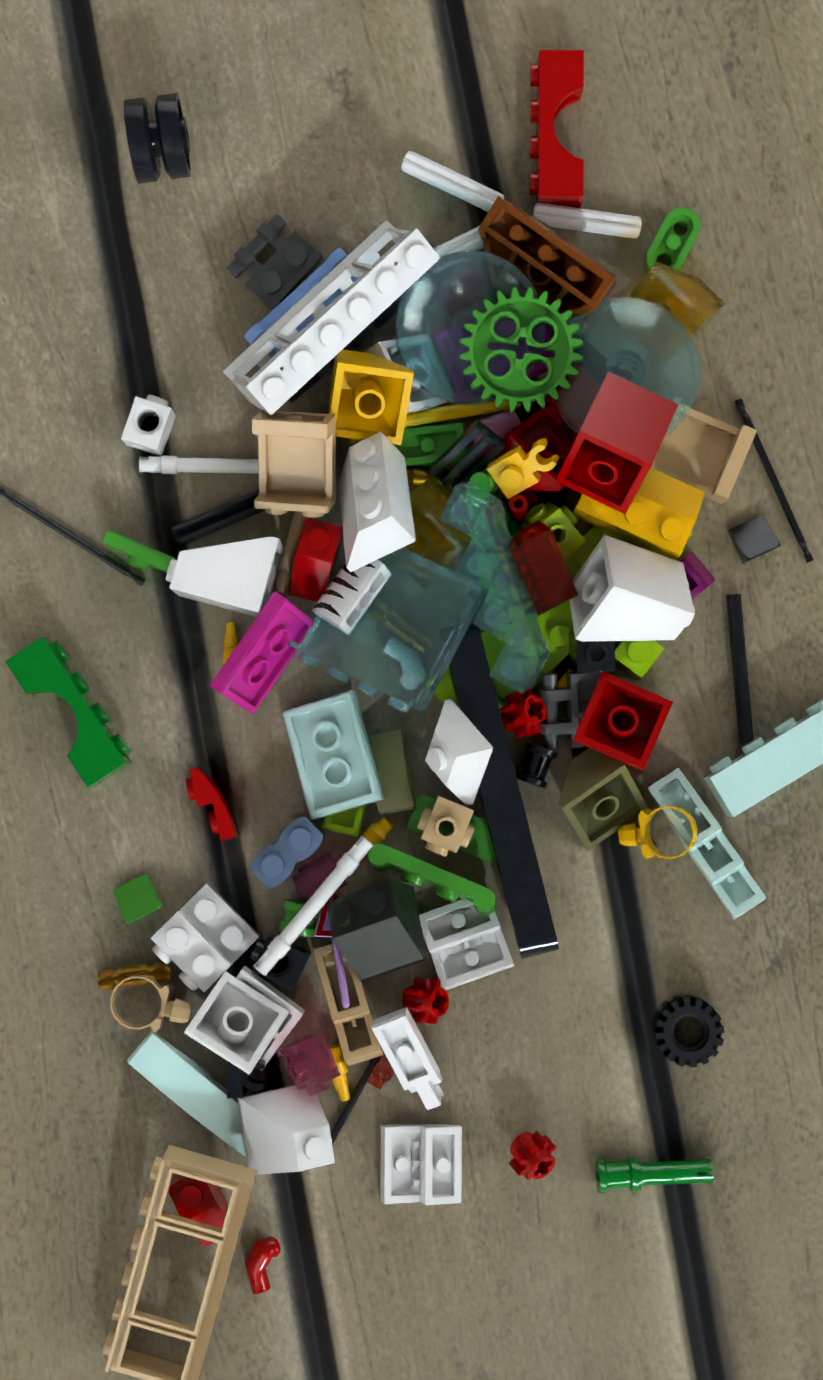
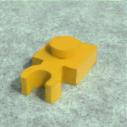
M546 438L537 440L527 454L519 445L488 464L486 470L507 499L538 483L541 477L539 471H550L557 465L559 459L557 454L550 458H543L539 454V452L546 449L548 443Z

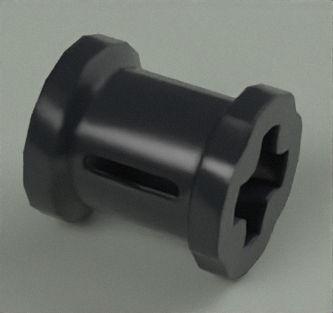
M526 742L524 748L527 750L520 772H516L517 779L546 789L547 782L545 778L552 759H556L558 753Z

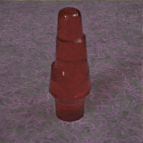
M385 1054L373 1067V1074L368 1080V1083L378 1090H381L383 1085L391 1080L394 1074V1070Z

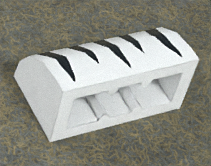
M375 560L352 572L346 568L345 562L312 611L349 635L387 582L391 573L379 560Z

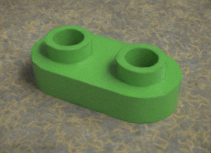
M680 207L673 209L665 217L645 257V268L653 278L669 280L676 276L681 269L701 228L700 219L694 211ZM677 225L683 226L686 229V234H676L674 227ZM660 257L666 258L669 261V266H659L657 259Z

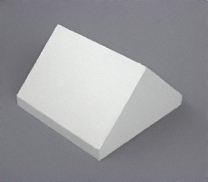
M225 971L184 1033L250 1075L289 1011Z

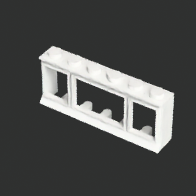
M386 220L223 370V373L251 404L272 415L440 259L439 255L417 228L413 231L396 229ZM392 239L396 244L380 257L377 252ZM354 276L358 277V279L353 282L350 277ZM338 289L341 294L329 306L325 307L323 302ZM311 314L314 319L302 331L298 332L295 328ZM275 347L281 349L272 358L268 355ZM255 365L259 367V370L251 378L245 376Z

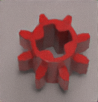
M531 689L521 693L516 691L505 696L508 705L500 708L504 728L515 732L516 738L525 735L531 736L542 731L539 723L548 719L546 705L540 697L532 695Z
M415 977L413 980L414 985H410L405 989L402 996L403 1008H408L415 1023L437 1024V1016L440 1017L446 1013L449 1006V996L445 989L439 988L440 979Z
M535 1131L534 1134L524 1132L517 1136L510 1146V1153L514 1158L509 1162V1165L518 1176L523 1175L527 1180H530L531 1177L536 1180L542 1179L554 1168L555 1158L551 1153L557 1147L547 1135L542 1136L538 1131Z

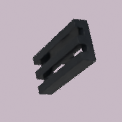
M477 419L430 466L429 474L433 477L438 475L441 478L440 482L445 486L450 484L452 491L458 495L469 484L473 474L482 472L505 449L506 441ZM479 433L483 435L450 470L444 468ZM492 442L493 444L459 478H457L456 476L484 448H486Z

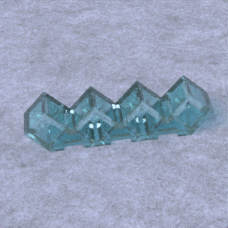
M469 482L455 485L439 520L472 537L456 572L489 590L473 624L506 642L489 676L523 694L534 685L550 654L546 639L542 637L537 621L538 614L533 605L531 593H528L525 580L521 576L520 566L522 564L520 562L516 565L515 562L519 556L515 547L510 551L509 548L514 539L509 534L501 499Z

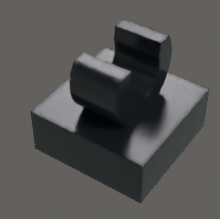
M260 1059L254 1069H263L265 1061ZM227 1061V1098H243L248 1089L259 1091L264 1088L265 1080H255L251 1077V1074H247Z

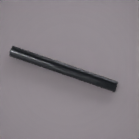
M741 594L726 595L738 739L739 744L753 741L754 737Z

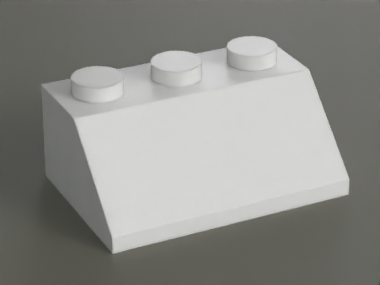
M380 431L349 447L338 483L346 568L350 572L416 541L405 457Z

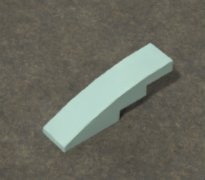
M679 768L647 788L659 808L667 805L679 806L687 810L695 819L698 829L697 840L688 853L734 920L766 899L765 894L745 868L743 860L723 834L722 827ZM661 809L670 826L687 849L692 841L693 832L690 821L682 812L676 809Z
M151 1031L127 1059V1062L190 1116L246 1157L238 1099L227 1098V1088L211 1078L210 1073Z

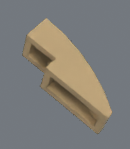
M333 943L313 949L344 1061L350 1066L383 1056L384 1051L372 1031L371 1025L374 1017L363 981L359 980L342 954L350 1006L344 1008L342 1006Z

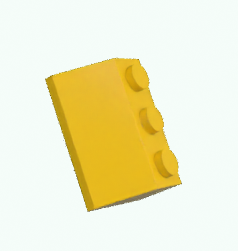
M650 468L626 514L581 494L574 508L573 515L657 554L676 560L681 556L695 525L705 492Z

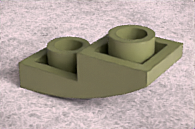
M402 729L368 735L384 795L383 800L376 801L379 814L385 815L417 808L414 774L408 767L406 734Z

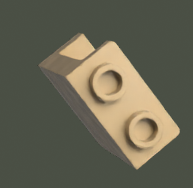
M673 396L671 401L678 404V407L650 468L705 492V498L723 504L729 499L757 430L744 424L740 429L680 404V398Z
M261 410L252 419V434L258 435L259 495L254 500V508L265 509L266 513L272 515L297 511L302 512V515L305 517H321L324 513H328L336 503V414L275 411L272 415H269Z

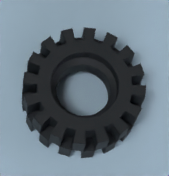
M685 995V997L675 996L672 1001L664 1002L662 1004L663 1008L660 1011L657 1010L655 1014L656 1021L655 1023L652 1022L654 1042L670 1061L675 1062L679 1066L684 1067V1065H688L691 1068L697 1067L698 1063L703 1065L708 1063L709 1057L712 1055L715 1057L719 1053L717 1048L719 1045H723L724 1039L721 1036L722 1033H725L724 1026L720 1022L722 1020L720 1015L710 1004L692 995ZM686 1016L695 1017L702 1026L700 1039L692 1045H682L674 1037L675 1024L679 1019Z

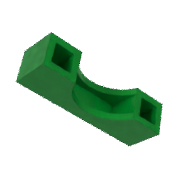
M41 637L5 662L25 693L32 695L54 693L62 697L71 706L77 719L78 731L76 741L67 757L87 788H94L131 764L127 757L131 750L119 733L114 736L106 725L111 720L100 703L97 702L93 705L86 692L90 688L78 671L72 673L65 661L70 658L58 640L52 643L51 639Z

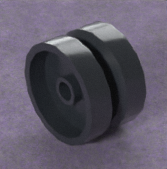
M178 93L157 96L155 100L156 120L153 119L149 102L144 97L124 100L126 135L131 162L138 184L158 181L161 175V156L165 171L171 179L190 177V140Z

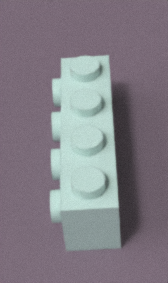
M823 699L806 708L808 716L798 722L792 717L774 728L776 735L768 740L763 741L759 737L743 746L741 749L744 754L731 761L730 757L727 756L709 767L712 773L706 776L704 780L727 817L737 816L823 764Z

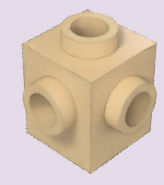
M437 796L432 809L424 808L417 828L423 831L421 839L428 841L425 848L445 857L449 850L457 853L460 846L467 848L475 829L474 826L469 825L474 810ZM443 821H450L452 823V831L448 834L439 832V825Z

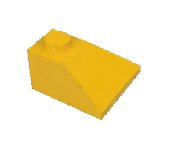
M342 349L335 356L328 409V414H336V437L364 440L381 431L392 444L402 445L414 371L376 354Z

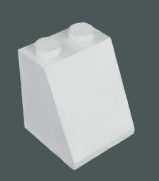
M606 535L603 536L567 587L575 639L582 642L675 640L684 627H688L691 624L695 614L683 562Z
M270 536L179 551L178 559H172L169 564L166 581L171 582L169 588L180 597L257 617L272 595L278 574L277 567L280 556L283 555L284 547L279 538Z

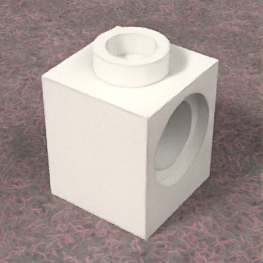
M148 395L147 399L135 396L121 437L123 442L127 446L162 457L176 417L172 408L168 407L169 402L153 395ZM147 416L159 417V424L154 430L147 432L141 429L142 421Z

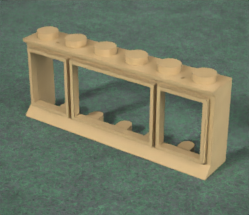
M172 1145L168 1146L163 1158L156 1156L149 1178L156 1181L153 1193L146 1192L140 1215L146 1216L143 1228L137 1227L130 1249L137 1252L134 1263H127L121 1285L127 1287L125 1298L118 1297L112 1315V1320L118 1321L115 1332L109 1331L102 1354L109 1356L105 1372L112 1370L143 1380H200L202 1366L210 1344V1337L218 1315L220 1301L226 1286L229 1269L258 1170ZM173 1173L233 1190L223 1228L163 1212ZM158 1227L218 1243L195 1327L136 1310ZM131 1326H137L191 1342L185 1365L126 1349Z

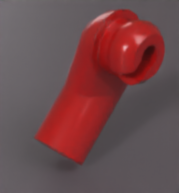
M523 490L511 497L509 509L514 519L518 521L527 519L526 516L530 512L529 507L535 505L538 501L533 490Z
M272 1236L257 1240L245 1258V1267L252 1294H260L271 1288L266 1267L272 1257H277L281 1250L278 1240Z

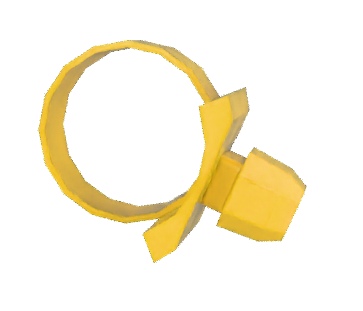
M672 805L663 806L653 811L650 808L643 809L638 815L639 825L638 823L628 824L618 829L620 844L639 846L640 842H642V855L646 859L652 858L655 855L664 859H674L685 855L693 848L698 832L692 815L687 810ZM664 808H672L682 812L690 821L693 830L692 841L688 848L677 856H668L660 853L653 843L650 834L652 819L659 810Z

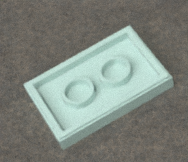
M355 691L343 692L282 712L311 820H317L384 799Z

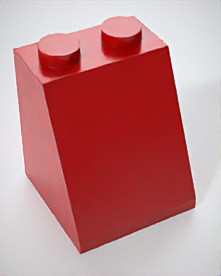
M608 371L559 472L556 482L626 514L653 464L678 404Z

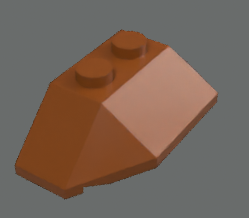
M497 197L478 228L480 238L483 240L491 281L510 296L513 287L517 288L520 297H525L528 288L532 287L534 299H539L541 294L546 291L548 292L547 304L551 305L554 301L560 299L561 306L558 312L562 314L571 310V318L594 312L616 280L596 259L543 222L502 197Z

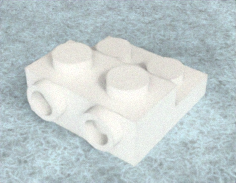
M206 883L151 939L156 944L152 948L153 952L164 963L169 964L173 961L182 970L179 978L188 988L195 991L199 987L205 992L260 935L209 883Z

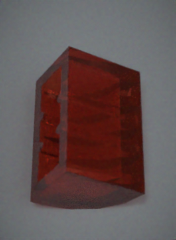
M538 520L523 528L511 538L508 544L538 616L578 596L551 528Z

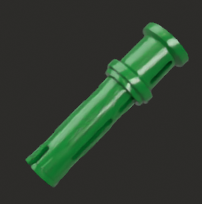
M628 1157L627 1161L605 1162L601 1158L596 1159L595 1163L598 1193H605L607 1189L629 1188L630 1192H637L641 1190L642 1186L713 1183V1175L709 1173L713 1172L711 1159L640 1163L639 1159Z

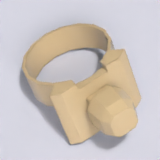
M133 975L123 979L114 988L110 998V1008L113 1017L120 1025L128 1029L137 1030L150 1026L154 1033L165 1024L167 1017H170L171 1022H189L193 1005L179 998H176L175 1001L171 1000L174 991L172 981L161 987L155 979L147 975ZM132 978H140L151 982L158 990L162 999L161 1010L157 1018L143 1026L132 1025L124 1021L118 1014L115 1006V995L119 986Z

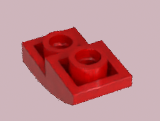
M201 768L190 769L191 778L186 779L189 798L191 801L196 800L198 807L213 804L214 811L209 812V821L213 834L219 833L220 840L238 837L239 834L232 812L217 785Z

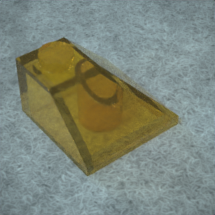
M657 262L611 316L664 367L706 326L725 303L699 277Z

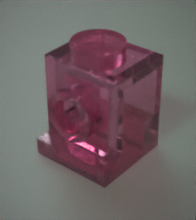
M324 1032L306 1035L276 1050L278 1057H286L289 1077L297 1085L298 1090L306 1089L309 1096L330 1087L328 1081L340 1076Z

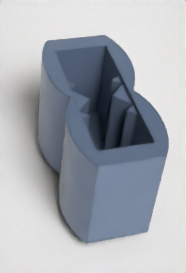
M308 816L298 818L287 825L279 836L277 843L267 846L257 854L250 866V870L268 889L276 887L292 875L299 861L308 858L319 849L326 834Z

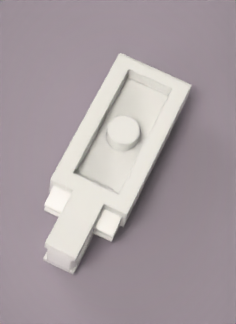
M405 1007L374 1019L371 1025L372 1031L403 1089H408L411 1093L418 1092L427 1110L440 1106L444 1093L439 1083L442 1082L443 1078L408 1008Z

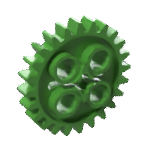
M513 287L510 299H506L503 293L498 291V303L493 305L489 300L484 299L487 311L483 314L473 310L472 314L477 324L464 325L465 330L471 334V338L460 339V344L469 348L470 351L459 356L461 361L471 362L472 365L467 367L463 373L465 376L476 375L477 378L470 386L473 390L482 386L485 388L481 396L483 401H486L492 395L496 396L495 408L497 409L503 405L504 401H508L511 413L515 412L518 403H523L526 413H530L531 402L537 401L543 410L545 409L544 397L549 395L554 401H559L556 389L560 387L569 391L571 386L565 379L566 376L578 377L579 372L571 366V363L583 361L582 355L573 352V349L583 346V340L572 338V335L580 330L579 324L567 325V322L572 317L571 310L560 314L558 311L561 306V300L558 299L551 305L547 304L548 292L546 291L541 294L539 299H534L532 287L528 288L525 297H520L517 288ZM502 320H510L516 325L515 333L508 338L499 337L495 333L496 325ZM540 325L551 327L554 331L553 338L547 343L535 341L532 334L536 327ZM520 342H526L528 350L553 351L555 357L547 358L533 353H525L523 359H517L514 351L488 349V344L496 343L510 348H518ZM501 357L507 359L510 362V369L505 375L495 376L489 371L490 363L494 359ZM534 363L544 364L548 369L547 377L539 382L530 380L526 375L529 366Z

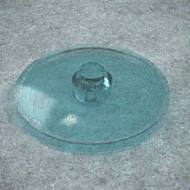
M455 252L440 257L429 270L402 294L395 315L394 331L396 346L404 367L414 371L413 379L425 391L441 400L455 404L476 405L495 401L496 396L494 395L486 401L482 400L481 396L485 389L483 386L475 390L471 388L470 385L477 377L476 375L465 376L463 373L472 364L471 362L460 360L459 355L470 351L469 348L460 344V339L471 338V334L465 330L464 325L477 324L472 311L476 310L484 314L487 310L483 300L487 299L493 305L497 304L498 291H501L506 299H510L513 287L517 288L520 297H525L528 288L532 287L534 299H539L532 283L516 266L499 256L486 252ZM502 320L495 327V333L502 338L512 336L516 330V325L510 320ZM540 325L533 331V339L539 343H544L545 325ZM520 342L518 348H510L496 343L488 344V349L514 351L517 359H523L525 353L541 355L542 352L528 350L526 342ZM502 357L496 358L490 363L489 371L495 376H503L509 371L510 362ZM537 363L529 366L526 372L527 377H529Z
M623 297L603 300L594 312L573 317L567 323V325L579 324L580 330L572 335V338L583 340V346L573 349V352L582 355L583 361L571 363V366L579 372L578 377L566 376L565 379L568 381L571 389L567 391L558 387L556 391L559 401H554L561 417L576 433H579L608 371L678 404L665 436L678 427L695 401L701 375L696 345L690 333L679 319L655 303L637 298ZM553 351L551 353V358L555 357V353Z

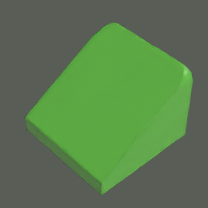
M148 873L113 890L126 925L164 907Z

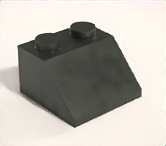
M388 879L326 902L332 939L360 981H366L428 959L414 886Z

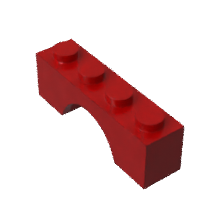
M539 50L537 64L530 65V87H537V100H530V123H536V136H530V159H536V172H530L529 194L536 195V203L580 208L583 200L584 160L572 155L560 144L555 134L554 121L562 110L581 100L584 87V50Z

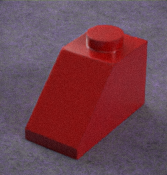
M306 517L295 555L288 591L289 595L318 602L330 585L343 540V527Z
M179 1174L172 1177L168 1193L180 1217L223 1228L228 1204L219 1186ZM197 1238L204 1247L214 1243Z

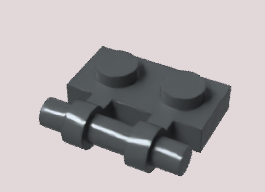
M277 214L268 224L263 222L256 230L258 235L246 248L240 247L234 254L235 260L226 268L236 279L246 269L254 275L245 284L246 289L271 311L290 295L323 260L322 254L296 231L286 241L279 237L278 234L287 224ZM269 245L276 252L262 266L256 258Z
M566 672L567 687H557V673H542V687L538 688V697L544 701L548 719L539 723L542 731L539 733L543 735L544 748H558V735L568 734V746L571 748L587 747L573 741V738L602 672ZM557 701H567V720H558Z

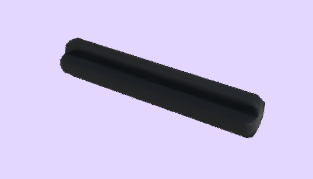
M259 490L173 526L172 533L176 542L183 546L265 511V509L254 508V500L259 495Z

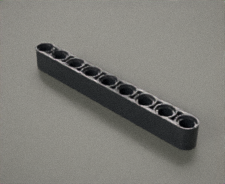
M474 621L441 629V639L458 707L493 747L479 786V792L521 958L524 959L559 950L478 623Z

